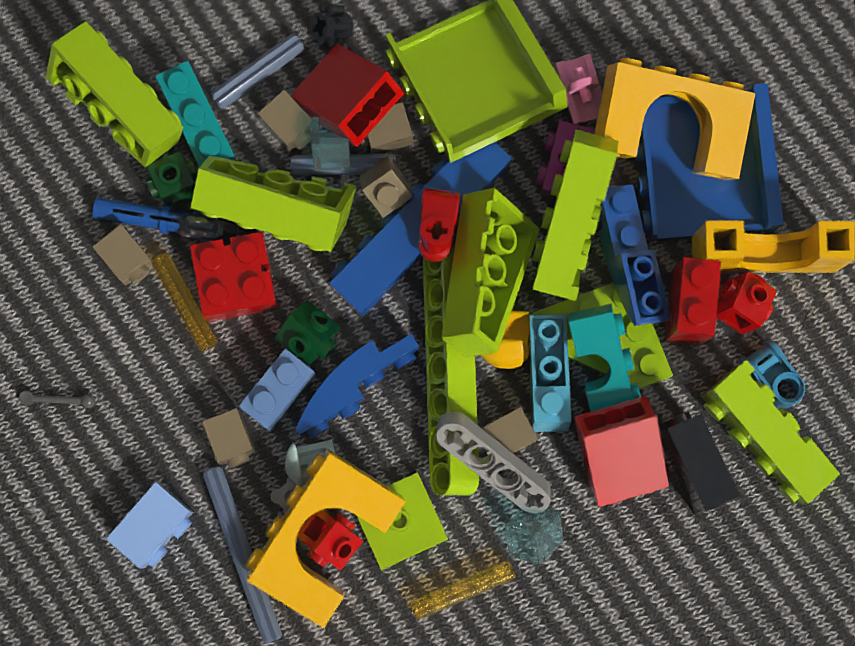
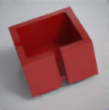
M263 232L231 237V245L227 246L223 239L190 245L202 316L207 322L278 309L274 281L270 273L271 265L267 243Z

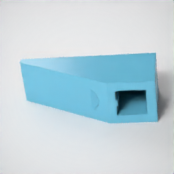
M530 315L531 426L534 432L568 431L571 424L566 315Z

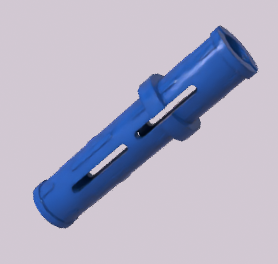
M98 196L93 205V219L159 229V232L162 234H169L170 231L179 233L178 228L180 225L175 222L153 219L155 216L179 220L182 216H203V214L173 210V206L169 205L159 208L133 202L105 199ZM117 210L144 214V216L139 217L117 213Z

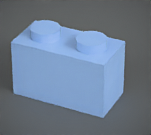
M155 482L106 540L138 568H146L148 564L154 567L167 553L168 550L164 548L167 542L173 536L179 539L190 527L192 522L188 518L193 514V511L161 483Z

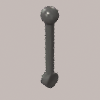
M23 391L19 395L20 403L27 406L34 402L82 404L84 408H91L95 404V398L91 394H86L83 397L34 395L30 391Z

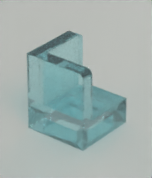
M311 117V145L314 171L350 170V143L348 139L341 138L333 132L320 133L319 117Z
M547 508L540 513H529L521 510L505 525L509 556L541 565L563 543L560 511Z

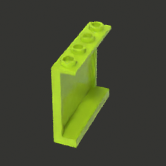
M487 0L397 43L391 33L386 34L389 49L385 50L384 53L392 70H400L402 77L399 78V81L408 98L414 96L418 103L414 105L419 120L422 125L429 123L433 130L429 135L438 153L444 151L450 163L568 108L565 86L513 0Z

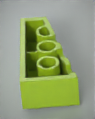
M85 21L52 43L45 79L53 86L60 82L68 90L65 92L66 97L74 105L82 102L87 106L90 119L99 127L108 125L112 129L113 139L144 167H147L178 144L183 131L179 117L172 110H167L161 104L152 87L139 80L133 73L129 62L125 58L117 56L109 47L107 39L100 31L94 30Z
M211 155L208 156L198 169L191 203L192 209L199 210L203 215L210 218L221 217L234 221L238 226L245 229L256 228L268 232L280 240H294L303 243L309 249L315 251H332L347 224L357 187L356 185L344 183L343 189L326 186V179L313 176L311 181L294 180L290 176V172L279 169L260 173L258 172L259 168L257 165Z
M496 188L464 194L462 197L441 338L464 357L498 352L540 230L538 226Z
M745 360L733 367L701 396L706 401L704 408L716 421L722 419L731 429L728 432L730 437L742 449L746 446L756 456L753 460L755 465L765 475L769 476L772 474L781 484L778 489L789 502L794 504L797 501L799 505L808 504L835 480L840 473L810 437L805 435L801 438L797 432L800 430V426L790 412L775 407L773 404L775 402V394L767 384H761L752 379L750 374L755 369Z

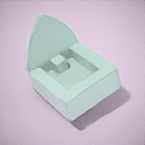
M332 440L297 448L295 442L292 443L285 459L286 473L289 478L297 485L304 486L310 477V474L306 473L314 457L318 453L323 456L327 449L335 453Z

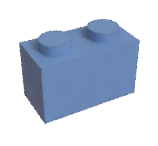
M285 348L239 407L271 432L314 380L316 374Z

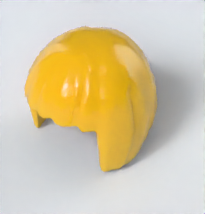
M511 311L498 352L481 355L487 363L497 368L512 369L520 367L528 359L530 312Z

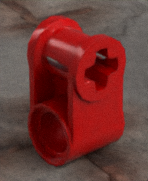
M424 188L420 212L421 224L418 248L421 256L426 260L432 262L441 261L449 255L454 225L457 222L460 192Z

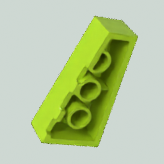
M577 129L575 130L573 141L565 140L560 161L566 163L563 175H555L550 195L556 196L554 208L546 207L541 228L547 229L544 241L537 239L532 261L538 262L533 290L576 301L581 270H585L591 245L590 238L591 235L595 234L601 212L600 204L601 201L604 202L617 157L618 140Z

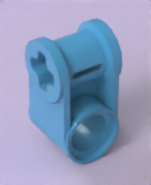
M766 338L762 342V347L748 357L742 356L738 359V362L740 364L747 360L755 369L750 374L752 379L769 386L775 394V402L773 403L775 407L787 409L804 397L806 391L805 383L787 361L778 345L770 338ZM766 357L768 358L766 362L758 366V363L760 361H762ZM779 382H786L792 386L794 390L792 399H785L779 395L777 389Z

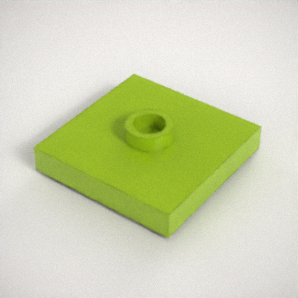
M418 472L388 486L402 495L406 502L386 533L357 516L381 570L448 540Z

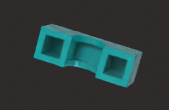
M189 61L156 75L155 77L171 110L181 121L183 126L182 132L199 167L209 155L237 161Z
M612 303L568 313L577 357L596 354L605 358L610 365L608 372L602 378L585 382L590 411H596L640 398L638 382L631 384L628 371L634 369L630 348L622 349L619 337L626 334L622 314H614Z

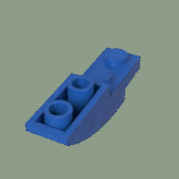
M633 185L607 188L604 202L601 201L600 218L603 228L598 231L608 270L620 301L634 326L669 321L671 318L655 250H648Z
M408 335L382 352H379L375 343L371 340L344 360L325 379L305 408L296 427L300 436L303 437L309 434L312 439L329 429L330 426L327 422L338 415L343 420L361 409L359 403L364 400L358 388L360 385L364 384L366 388H369L385 378L383 374L385 370L394 365L397 369H401L416 359L414 353L419 351V345L413 335Z

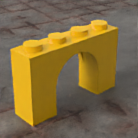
M621 58L620 62L607 66L594 134L618 140L617 157L626 159L637 156L643 120L648 107L661 95H673L686 101L693 108L699 120L700 137L693 173L722 180L739 179L755 93L744 91V85L736 82L724 81L722 85L710 83V77L705 75L689 74L688 78L676 75L677 70L670 67L655 66L654 70L642 68V62L635 59Z
M705 221L692 236V258L721 261L720 273H746L748 271L750 273H836L855 260V221H818L811 228L801 232L774 235L744 233V221Z
M329 449L326 450L323 456L318 453L314 457L306 473L310 474V477L303 487L297 485L286 501V504L290 506L282 519L277 516L273 520L265 536L269 537V540L262 551L258 548L253 551L245 565L249 569L247 572L248 582L323 628L344 598L342 588L311 570L300 560L295 549V542L301 525L309 516L319 510L341 508L354 513L386 533L406 502L402 495Z

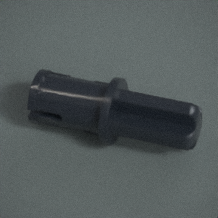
M205 215L202 217L182 216L178 220L180 225L178 232L181 236L198 238L203 243L223 239L224 243L230 244L229 237L239 235L238 225L230 220H218L217 218H210Z

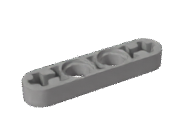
M450 412L441 416L438 421L436 438L444 449L522 510L529 513H540L549 507L551 487L546 479L467 416L457 412ZM482 447L489 450L491 454L480 458L474 456L471 451ZM502 469H512L518 475L514 478L506 479L501 477L498 472Z

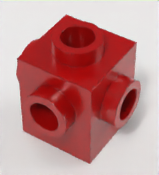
M749 271L738 277L729 278L720 290L722 298L717 307L716 318L742 335L760 328L770 317L774 309L772 302L777 290L768 285L764 278Z
M319 510L309 516L296 536L310 548L307 553L310 558L322 567H325L329 562L340 571L363 542V540L352 533V530L355 528L352 522L340 513H337L333 518L324 510Z

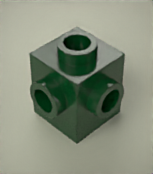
M167 151L153 161L154 163L147 166L151 176L145 178L153 198L160 196L164 204L169 206L172 204L173 206H178L193 198L198 171L192 158L185 161L180 151L176 153ZM177 172L176 177L172 180L164 178Z
M307 300L288 316L274 339L309 366L318 357L322 360L326 359L337 345L333 339L341 327L332 321L326 313L320 311Z

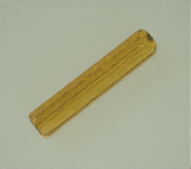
M167 252L156 256L152 260V265L198 348L204 352L215 347L218 341L207 321L203 318L200 308L171 256Z
M504 561L410 602L411 609L416 619H422L513 580L515 572L511 563Z

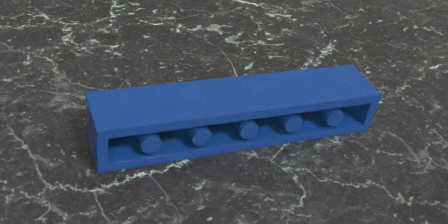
M494 142L452 163L446 158L442 159L430 173L433 178L424 187L418 184L412 189L413 197L408 200V203L400 212L395 209L389 213L380 224L383 229L374 238L371 235L365 237L355 249L358 254L349 263L345 260L342 261L332 271L330 276L333 280L329 283L330 288L363 318L422 257L419 252L418 243L424 188L460 192L458 220L463 195L488 189L510 167L512 157Z

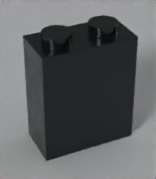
M687 411L663 423L666 430L659 433L661 444L694 514L707 512L740 497L702 413L691 417L690 412Z

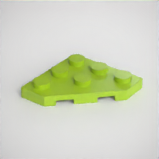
M613 283L577 296L576 301L568 299L531 314L566 315L568 358L605 375L610 365L602 356L589 354L577 357L568 313L612 303L614 314H622L626 331L625 335L619 336L622 349L630 348L634 369L628 371L630 383L638 382L639 389H642L673 376L653 323L634 326L620 301Z

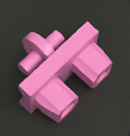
M591 54L569 61L557 62L555 68L566 88L568 111L572 123L580 125L597 120L602 91Z

